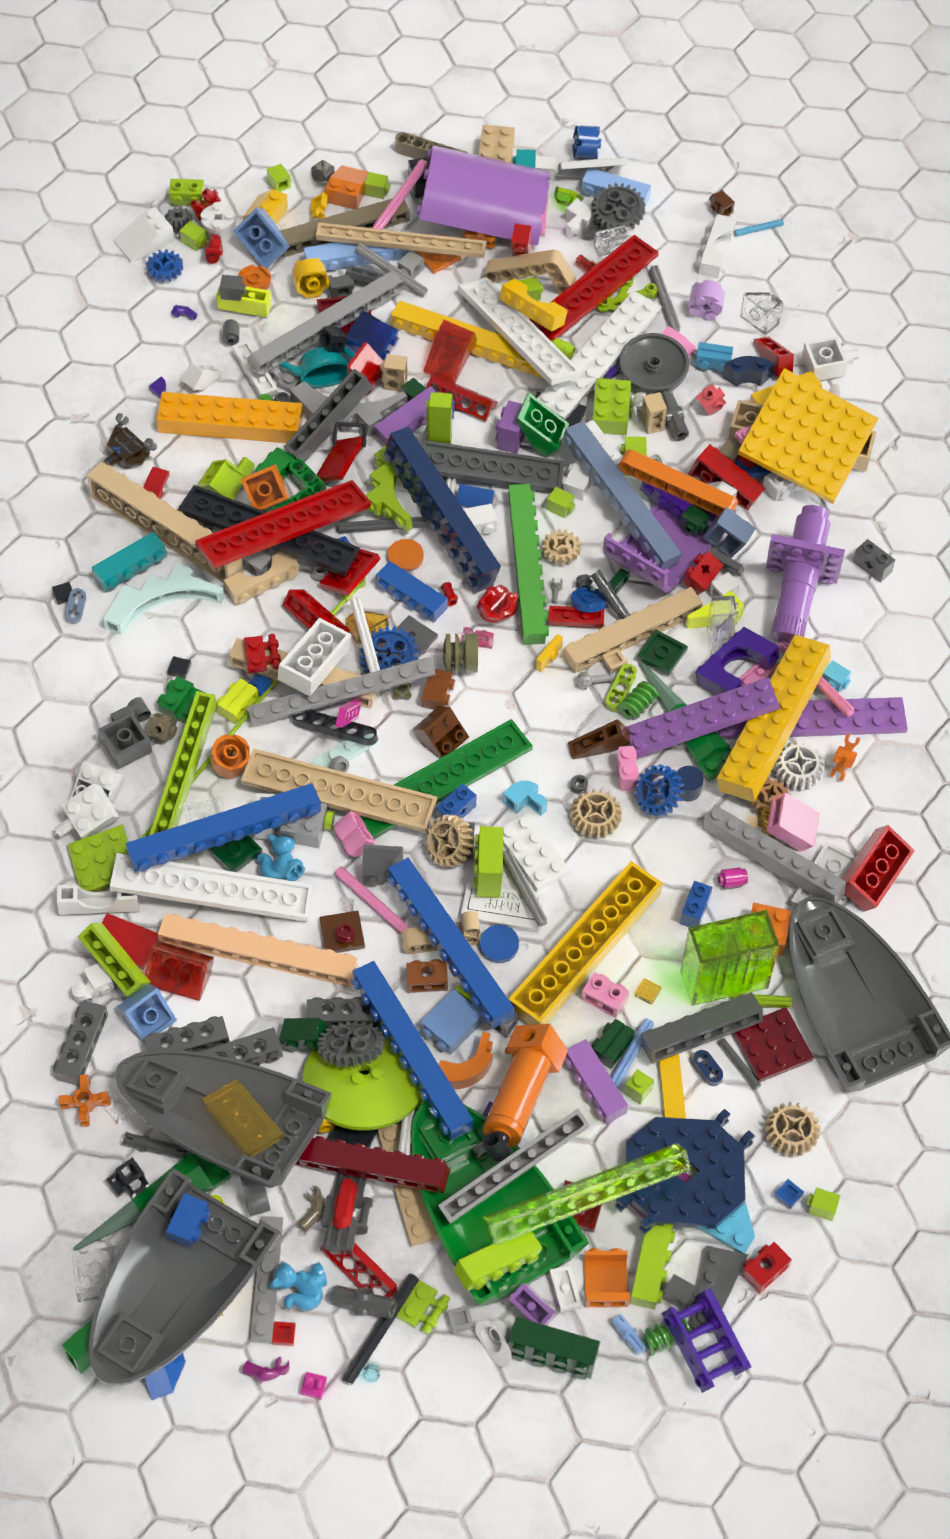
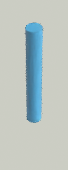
M779 219L736 229L734 231L735 236L783 226L784 221Z

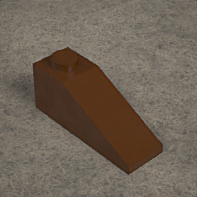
M616 719L569 741L568 746L572 759L575 760L616 751L621 746L629 745L631 740L627 727Z

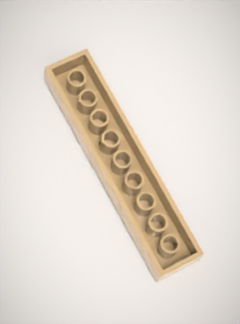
M101 461L87 475L92 498L147 534L154 532L165 546L214 578L224 583V579L239 572L243 574L242 559L213 569L195 546V540L212 534L211 530L202 527L196 520L188 518L178 509H174L168 502L160 500L153 492L146 491L139 483L129 480L125 474H120L111 465H106Z

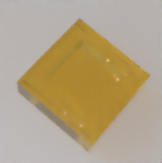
M644 978L634 996L653 1005L662 987Z

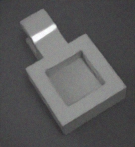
M277 367L269 371L272 373L270 375L272 380L277 381V387L290 393V389L301 383V378L288 371L283 374Z

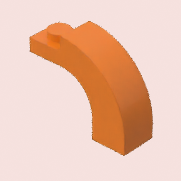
M482 1032L477 1052L469 1061L451 1063L440 1060L439 1066L454 1090L476 1084L490 1070L493 1063V1053H491L493 1042L490 1041L491 1033Z

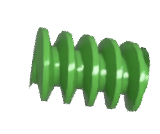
M642 681L619 703L618 709L626 719H637L640 717V714L645 712V709L649 708V704H652L654 699L659 697L658 692L650 683Z
M686 1319L681 1320L685 1329L689 1332L690 1328ZM661 1321L660 1326L654 1324L652 1329L649 1327L645 1328L643 1337L652 1356L655 1355L654 1348L663 1352V1344L670 1349V1341L677 1346L664 1321Z

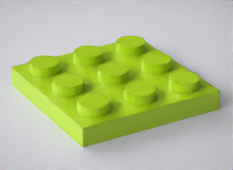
M123 824L68 844L80 888L91 892H99L110 888L116 854L127 855L125 843L129 842Z

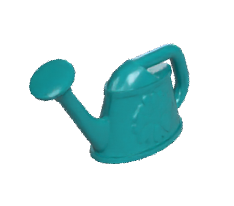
M316 347L308 350L301 356V366H295L286 361L279 364L284 369L301 377V382L305 381L314 388H323L341 383L347 377V365L349 362L339 352H328L324 347ZM347 347L344 348L342 353L352 360L355 353Z

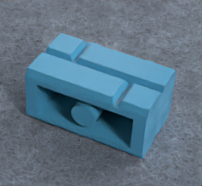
M699 342L695 367L703 370L712 369L724 372L725 364L732 359L733 347Z

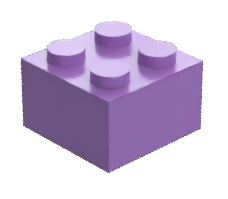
M508 400L506 407L503 406L502 418L497 421L495 430H497L495 441L499 450L518 454L525 436L516 421L522 406L521 403Z

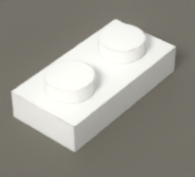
M567 1265L551 1269L549 1273L560 1312L582 1308L571 1266Z

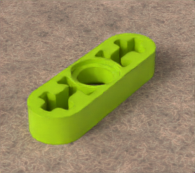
M625 664L621 667L606 697L605 706L609 711H619V703L628 696L637 676V669L634 665ZM628 671H629V672H631V674L628 675L627 680H626V679H625V673H628ZM624 685L626 690L619 691L616 689V686ZM615 696H617V703L615 702L614 704H611V702L614 701Z

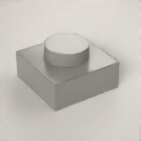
M468 1305L447 1311L453 1334L474 1328Z

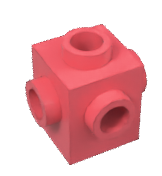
M713 384L704 388L696 396L709 415L719 411L726 404L723 398L726 395L720 387L716 389Z

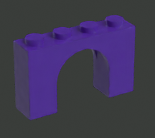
M743 627L727 643H724L715 654H712L703 665L697 668L695 671L697 684L715 695L743 686L742 680L724 669L725 666L737 659H749L769 669L780 658L779 647L775 643Z

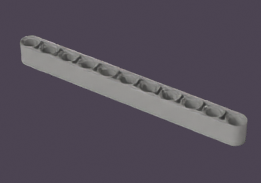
M388 272L256 350L248 357L247 363L260 375L268 372L320 341L324 326L339 328L345 326L400 293L405 287V282L395 272Z

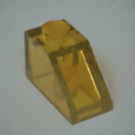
M364 611L371 637L373 636L372 631L379 633V627L382 630H385L386 626L389 627V617L386 614ZM352 613L345 619V624L350 629L351 637L357 644H360L361 639L354 614Z

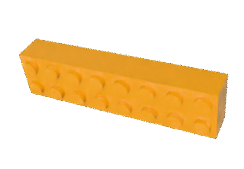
M162 392L156 420L158 433L287 443L302 426L303 408L302 403Z

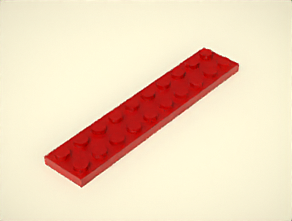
M634 234L550 302H555L568 310L563 326L551 332L532 319L529 320L550 341L559 338L659 256V252Z
M350 480L195 540V546L211 567L216 569L369 509L372 502L357 484Z

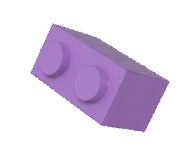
M523 1283L509 1298L533 1322L548 1326L558 1315L526 1283Z

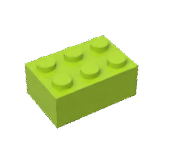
M596 378L593 420L604 434L627 435L631 381Z
M480 826L479 834H475V877L473 879V889H477V897L500 898L503 874V827Z

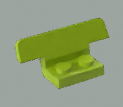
M243 457L237 467L227 459L212 461L196 486L209 491L212 490L217 494L234 500L243 486L240 479L250 475L255 465L247 457Z

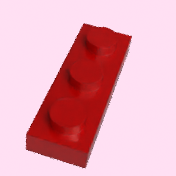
M549 605L548 625L602 628L604 627L605 609L598 612H583L574 607Z

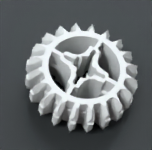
M796 741L794 745L788 743L787 747L784 746L773 770L776 772V778H780V783L786 782V787L791 785L794 790L800 787L802 791L805 786L808 789L812 785L816 786L818 781L822 779L825 772V760H822V754H818V748L812 749V744L805 746V742L799 745Z

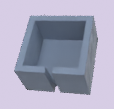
M726 507L712 521L702 538L716 547L724 533H726L727 536L718 549L732 558L747 544L756 528L738 516L736 512Z

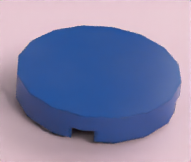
M583 587L572 592L570 604L579 611L598 612L606 607L607 599L598 591L599 589L594 591L590 590L589 587Z
M494 925L487 928L481 935L480 950L487 960L504 963L516 956L519 949V938L512 928L505 925Z

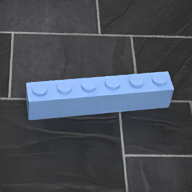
M335 242L304 248L305 259L319 258L324 264L326 271L373 264L355 251L358 244ZM365 245L387 261L402 259L408 253V250Z

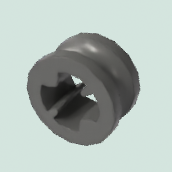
M575 775L571 779V790L573 793L583 794L587 790L588 780L585 776ZM576 782H580V784L583 783V786H576Z

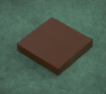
M359 910L319 917L325 949H331L335 953L365 948ZM341 924H349L355 930V937L349 943H341L335 937V930Z

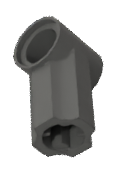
M136 697L128 703V706L111 713L110 717L113 722L132 712L138 722H143L151 716V712L141 697Z

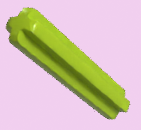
M734 993L732 999L737 998L738 996L743 995L744 993ZM754 994L762 1007L791 1008L792 1006L791 996Z

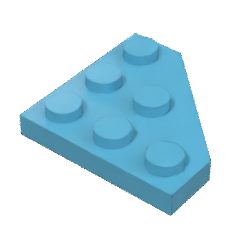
M746 1201L744 1205L716 1229L707 1228V1226H695L739 1253L745 1254L755 1239Z

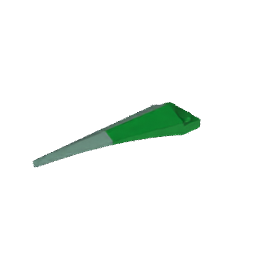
M640 661V667L651 685L658 692L659 698L667 712L687 705ZM715 731L684 742L697 768L702 772L707 781L711 782L716 779L732 751L730 745Z
M189 1153L73 1249L78 1251L118 1230L136 1223L142 1211L173 1168L191 1178L192 1185L205 1193L217 1188L232 1178L228 1170L193 1153Z

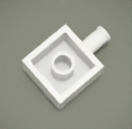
M835 336L804 342L802 358L808 372L813 371L820 381L845 376L848 361L858 360L859 351L857 348L843 351L838 337Z
M93 783L61 804L68 815V819L55 826L54 829L60 837H63L75 828L81 838H86L98 833L120 817L101 785Z

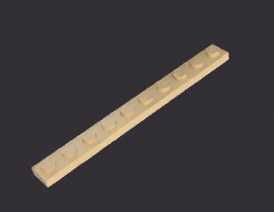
M319 222L316 231V240L350 244L362 243L368 246L484 258L486 241Z

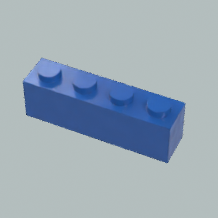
M391 561L376 574V586L381 591H386L395 600L403 602L409 609L415 610L426 620L429 619L434 623L448 609L447 597Z

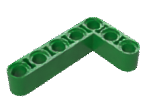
M294 459L289 464L290 478L301 491L268 512L327 490V486L303 460Z

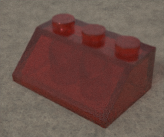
M157 941L150 947L145 976L150 980L151 985L160 990L200 1001L211 976L214 957Z

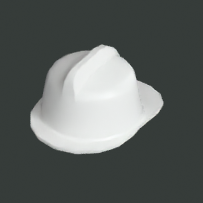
M498 1318L491 1321H478L475 1331L488 1354L498 1366H508L511 1362V1351L508 1346L511 1335L510 1329Z

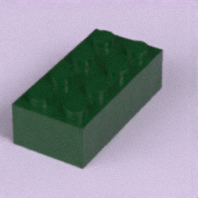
M516 1317L508 1346L511 1351V1358L514 1360L531 1361L537 1367L548 1366L558 1373H572L576 1378L585 1380L586 1378H592L600 1341Z

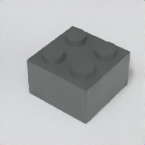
M132 712L98 729L100 740L118 769L152 752L151 741Z

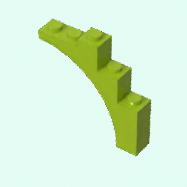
M384 446L374 453V465L377 469L369 474L372 491L367 493L366 496L372 504L367 510L370 513L373 512L378 517L384 514L385 517L392 519L399 528L402 527L408 532L413 528L412 519L396 497L395 489L399 477L394 474L392 466L384 458L386 448Z

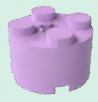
M703 280V283L695 282L690 292L689 313L710 321L714 320L723 310L725 290L723 291L722 286L718 282L712 280Z

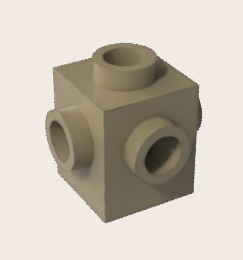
M155 713L149 716L145 733L153 736L157 741L165 742L176 735L178 729L176 726L177 720L167 713Z

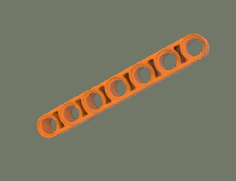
M626 450L618 463V468L622 472L717 516L726 507L734 511L738 504L734 496L634 450Z

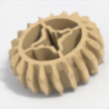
M593 789L592 793L586 790L584 795L579 793L578 799L575 798L570 807L572 826H576V831L582 830V836L586 833L589 834V838L592 835H596L597 839L600 838V835L606 838L608 833L613 834L614 829L619 827L622 819L620 803L616 802L615 796L610 797L609 792L603 794L602 789L599 792ZM583 808L586 810L585 817L581 815V811ZM608 810L611 814L609 819L606 818V811Z
M447 814L443 815V817H437V821L431 822L432 827L427 828L429 834L424 835L428 838L424 844L428 846L426 852L431 853L429 858L442 867H455L456 865H461L462 861L468 860L466 855L472 854L469 849L474 847L471 844V840L475 839L473 836H470L473 830L468 828L469 823L464 822L462 817Z
M791 1101L788 1103V1107L784 1103L780 1104V1108L775 1106L773 1113L770 1112L768 1114V1119L765 1121V1126L767 1127L764 1129V1133L768 1134L766 1140L772 1141L771 1148L777 1146V1153H780L782 1150L785 1151V1157L788 1156L789 1152L792 1153L793 1157H796L797 1152L803 1156L805 1155V1150L808 1152L812 1151V1146L815 1147L817 1140L820 1138L819 1131L821 1129V1126L817 1125L818 1118H813L814 1111L807 1112L808 1107L805 1106L802 1109L800 1108V1103L793 1106ZM778 1121L781 1123V1127L783 1128L781 1134L778 1133L776 1128V1123ZM804 1124L809 1132L807 1138L803 1135L804 1132L802 1131Z

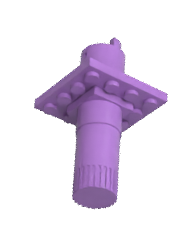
M817 505L803 506L801 514L796 517L792 538L775 534L771 535L766 569L776 573L784 572L770 637L777 642L786 641L790 644L794 635L805 636L818 580H822L826 584H837L845 549L826 546L831 523L828 520L830 513L824 507Z

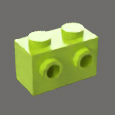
M170 178V205L190 206L194 199L201 202L204 199L201 196L202 191L205 189L204 180Z

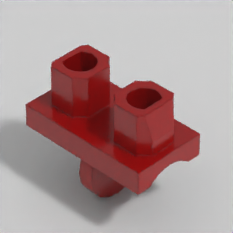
M206 188L201 193L202 198H204L201 202L194 199L190 203L197 219L201 220V213L204 209L215 202L221 201L217 190L214 189L212 191Z
M211 234L210 242L206 241L205 258L208 263H217L223 254L220 235Z

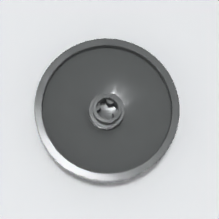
M646 333L636 336L626 343L620 354L619 368L623 378L631 381L633 388L645 393H662L674 390L683 383L688 374L689 357L685 348L674 338L659 333Z

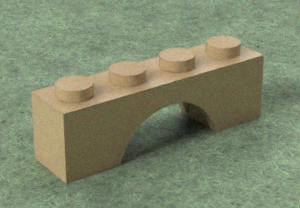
M279 552L272 556L271 568L263 575L251 577L239 572L224 579L225 591L235 606L245 603L249 599L261 595L289 579H294L299 575V563L294 557Z

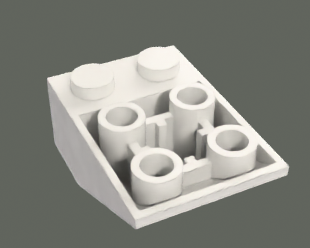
M83 760L70 798L94 783L101 785L111 804H113L120 791L125 774Z

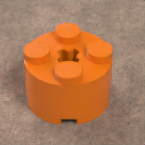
M226 734L220 736L214 742L210 755L212 769L226 779L240 776L245 771L250 758L249 744L239 735Z

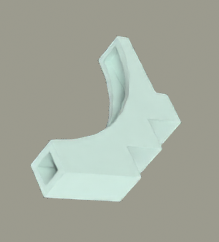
M176 564L167 580L150 574L140 591L135 587L123 585L103 618L105 629L122 635L137 617L155 606L179 599H202L221 604L224 600V590L218 584L206 582L199 577L195 578L194 571L188 566Z

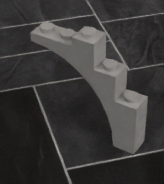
M305 381L290 389L291 401L293 403H302L303 414L308 419L328 398V396L314 390ZM402 391L383 400L358 403L342 422L365 424L367 426V435L370 437L376 433L375 425L407 403V395ZM338 426L342 432L347 430L348 428H352L348 426Z

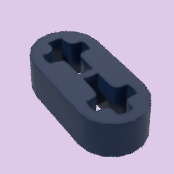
M706 1050L695 1052L693 1066L709 1086L715 1087L720 1085L723 1079V1071L711 1054ZM699 1057L701 1059L706 1058L705 1064L702 1061L698 1062ZM710 1071L713 1075L718 1074L717 1079H715L714 1077L710 1078Z

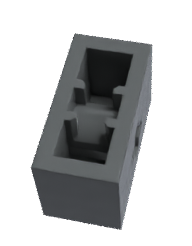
M869 539L856 549L853 559L856 565L880 583L893 572L896 559Z

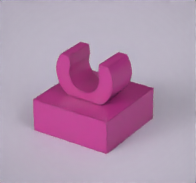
M306 1372L300 1395L322 1400L327 1376Z

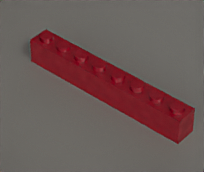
M322 1136L312 1138L295 1166L444 1194L450 1173L448 1165L440 1158H433L431 1160L419 1154L409 1156L397 1150L388 1152L381 1147L367 1148L360 1143L351 1145L338 1139L329 1141Z

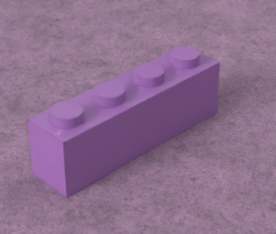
M431 386L379 422L375 425L377 436L387 445L390 433L408 426L414 433L422 425H426V412L429 411L426 410V400L430 399L431 392H437Z
M587 1039L567 1048L568 1052L564 1059V1064L567 1069L573 1071L574 1080L577 1085L583 1087L587 1101L589 1103L592 1102L595 1106L594 1110L600 1120L603 1119L605 1124H608L627 1114V1102Z

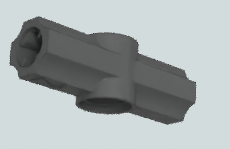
M669 390L664 391L661 396L667 407L665 425H669L674 439L682 441L689 436V431L684 421L683 409L681 406L678 407L673 392H669Z
M335 1285L330 1293L332 1305L353 1309V1313L358 1315L373 1314L391 1319L396 1311L397 1302L394 1298L374 1294V1291L368 1288L352 1289Z

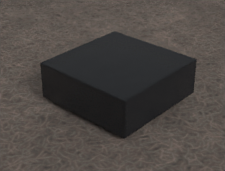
M70 582L52 587L58 605L68 602L70 592L72 591Z
M173 656L167 670L168 675L186 679L192 664L191 660Z

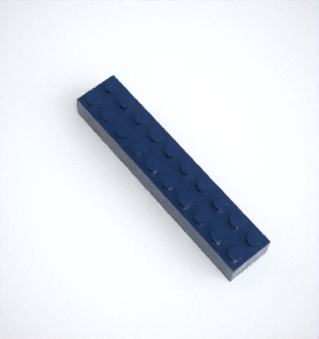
M409 426L390 433L384 452L385 460L390 463L394 474L399 477L404 489L409 492L412 501L417 504L421 515L428 521L430 529L435 532L440 544L447 550L449 558L453 559L459 573L466 579L468 587L472 588L474 593L492 587L501 565Z

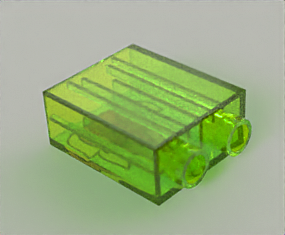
M767 910L688 927L680 972L692 1006L729 998L734 993L746 994L769 988L780 945Z

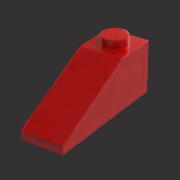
M769 336L753 339L761 357L774 363L773 373L777 377H780L784 368L793 373L794 354Z

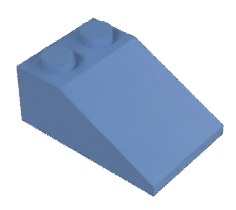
M255 208L233 230L261 266L266 269L289 248L276 223L264 208Z

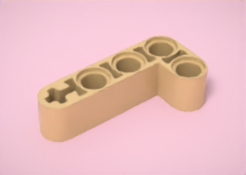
M475 911L462 913L460 921L454 923L471 946L477 945L481 941L478 913ZM420 927L408 928L401 932L403 951L406 954L438 950L436 946L433 947L431 945L426 931L423 932Z

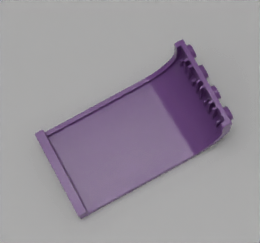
M656 504L650 511L682 553L678 564L665 570L659 568L657 562L652 563V559L648 554L643 552L641 545L637 539L635 540L632 537L631 533L623 542L621 540L619 542L611 538V534L608 533L604 537L603 554L661 591L669 593L681 583L685 577V570L689 566H693L694 558L699 553L704 554L709 551L713 545L702 538L705 533H701L697 538L688 534L679 527L680 520L673 517L665 508ZM695 506L705 514L709 515L708 524L710 526V524L717 517V515Z

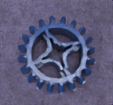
M659 764L658 766L651 765V769H645V774H639L641 779L635 781L638 787L633 789L637 791L634 798L638 799L636 804L641 806L640 809L642 811H646L648 815L659 817L660 815L667 816V812L673 813L672 807H679L677 801H683L680 798V794H684V791L680 790V788L684 784L680 782L682 778L677 775L678 772L676 770ZM659 776H664L662 779H659L657 782H653V780H654L655 778H657V777H659ZM661 799L665 800L659 805H654L655 802H659Z

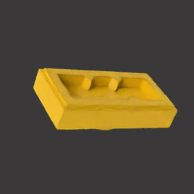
M556 634L537 657L536 670L542 673L547 665L557 658L563 646V637Z

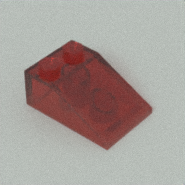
M443 319L434 338L423 372L429 375H437L456 383L477 342L475 332Z

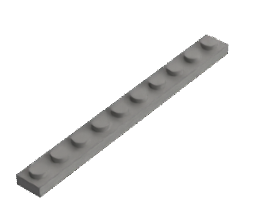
M430 656L317 687L311 696L299 692L248 706L252 725L255 726L436 676Z

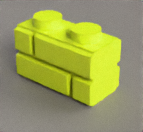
M241 678L236 683L233 682L229 686L226 695L220 696L217 700L218 714L236 724L246 713L248 706L253 705L259 698L258 689Z

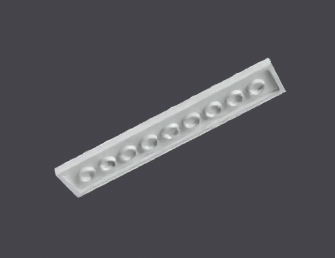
M487 277L458 285L457 291L550 385L580 377L581 371L524 314L499 300L501 291Z
M633 290L571 360L581 371L580 377L555 385L549 384L537 399L566 420L596 386V378L604 377L620 358L621 351L626 343L639 336L661 312L662 306Z
M117 853L110 891L307 922L313 885L169 861L164 865H156L145 871L134 872L128 855Z

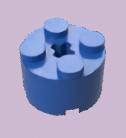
M575 126L573 132L575 140L574 144H572L574 158L598 159L597 149L601 148V139L598 138L600 126Z

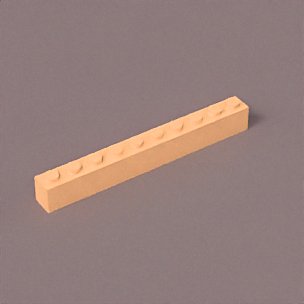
M165 914L158 932L159 943L347 987H352V970L358 968V958L348 953H335L331 949L322 950L312 945H300L291 940L283 941L273 936H261L252 931L243 932L234 927L226 928L216 923L208 924L195 918H182L177 914Z

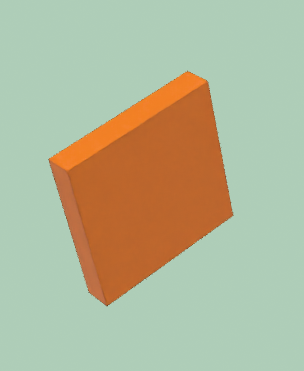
M414 251V253L424 258L425 266L433 274L461 260V256Z

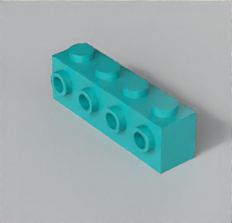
M151 532L92 566L93 578L107 592L110 589L116 588L125 580L131 579L139 572L147 570L151 565L162 561L167 557L166 547L158 536Z

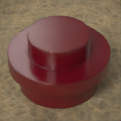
M341 924L335 930V937L341 943H349L355 937V930L349 924Z

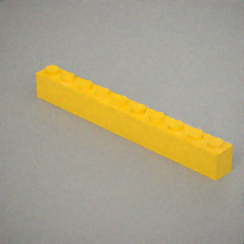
M399 300L391 314V326L397 329H402L414 335H419L474 354L475 356L489 359L492 362L543 378L500 334Z

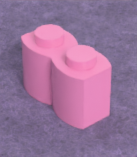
M621 746L618 749L616 768L619 773L618 786L621 791H635L633 788L637 787L635 782L638 779L637 753L633 746Z
M348 812L334 825L335 835L342 841L343 849L349 856L359 858L363 854V845L375 844L372 835L366 829L364 821L355 812Z

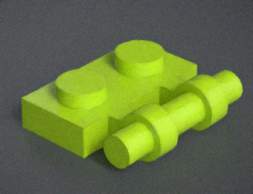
M419 1280L397 1314V1319L416 1329L419 1322L423 1323L424 1326L421 1331L428 1335L431 1329H435L438 1324V1318L448 1308L447 1304L451 1298L443 1294L440 1300H436L435 1297L438 1294V1290ZM429 1306L433 1307L434 1310L431 1315L426 1316L425 1313Z

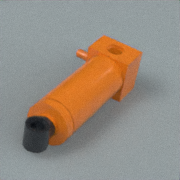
M551 1024L516 1025L505 1048V1053L507 1055L511 1054L512 1060L483 1126V1131L486 1135L482 1142L483 1147L496 1162L506 1159L510 1154V1147L517 1146L521 1142L548 1073L560 1072L568 1049Z

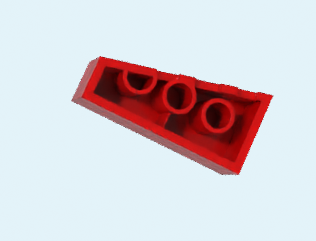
M711 444L697 457L688 472V475L691 477L695 475L704 483L723 481L737 489L736 499L738 505L746 510L752 507L766 489L760 482L754 480L745 470L739 468L731 459L727 458L719 449Z

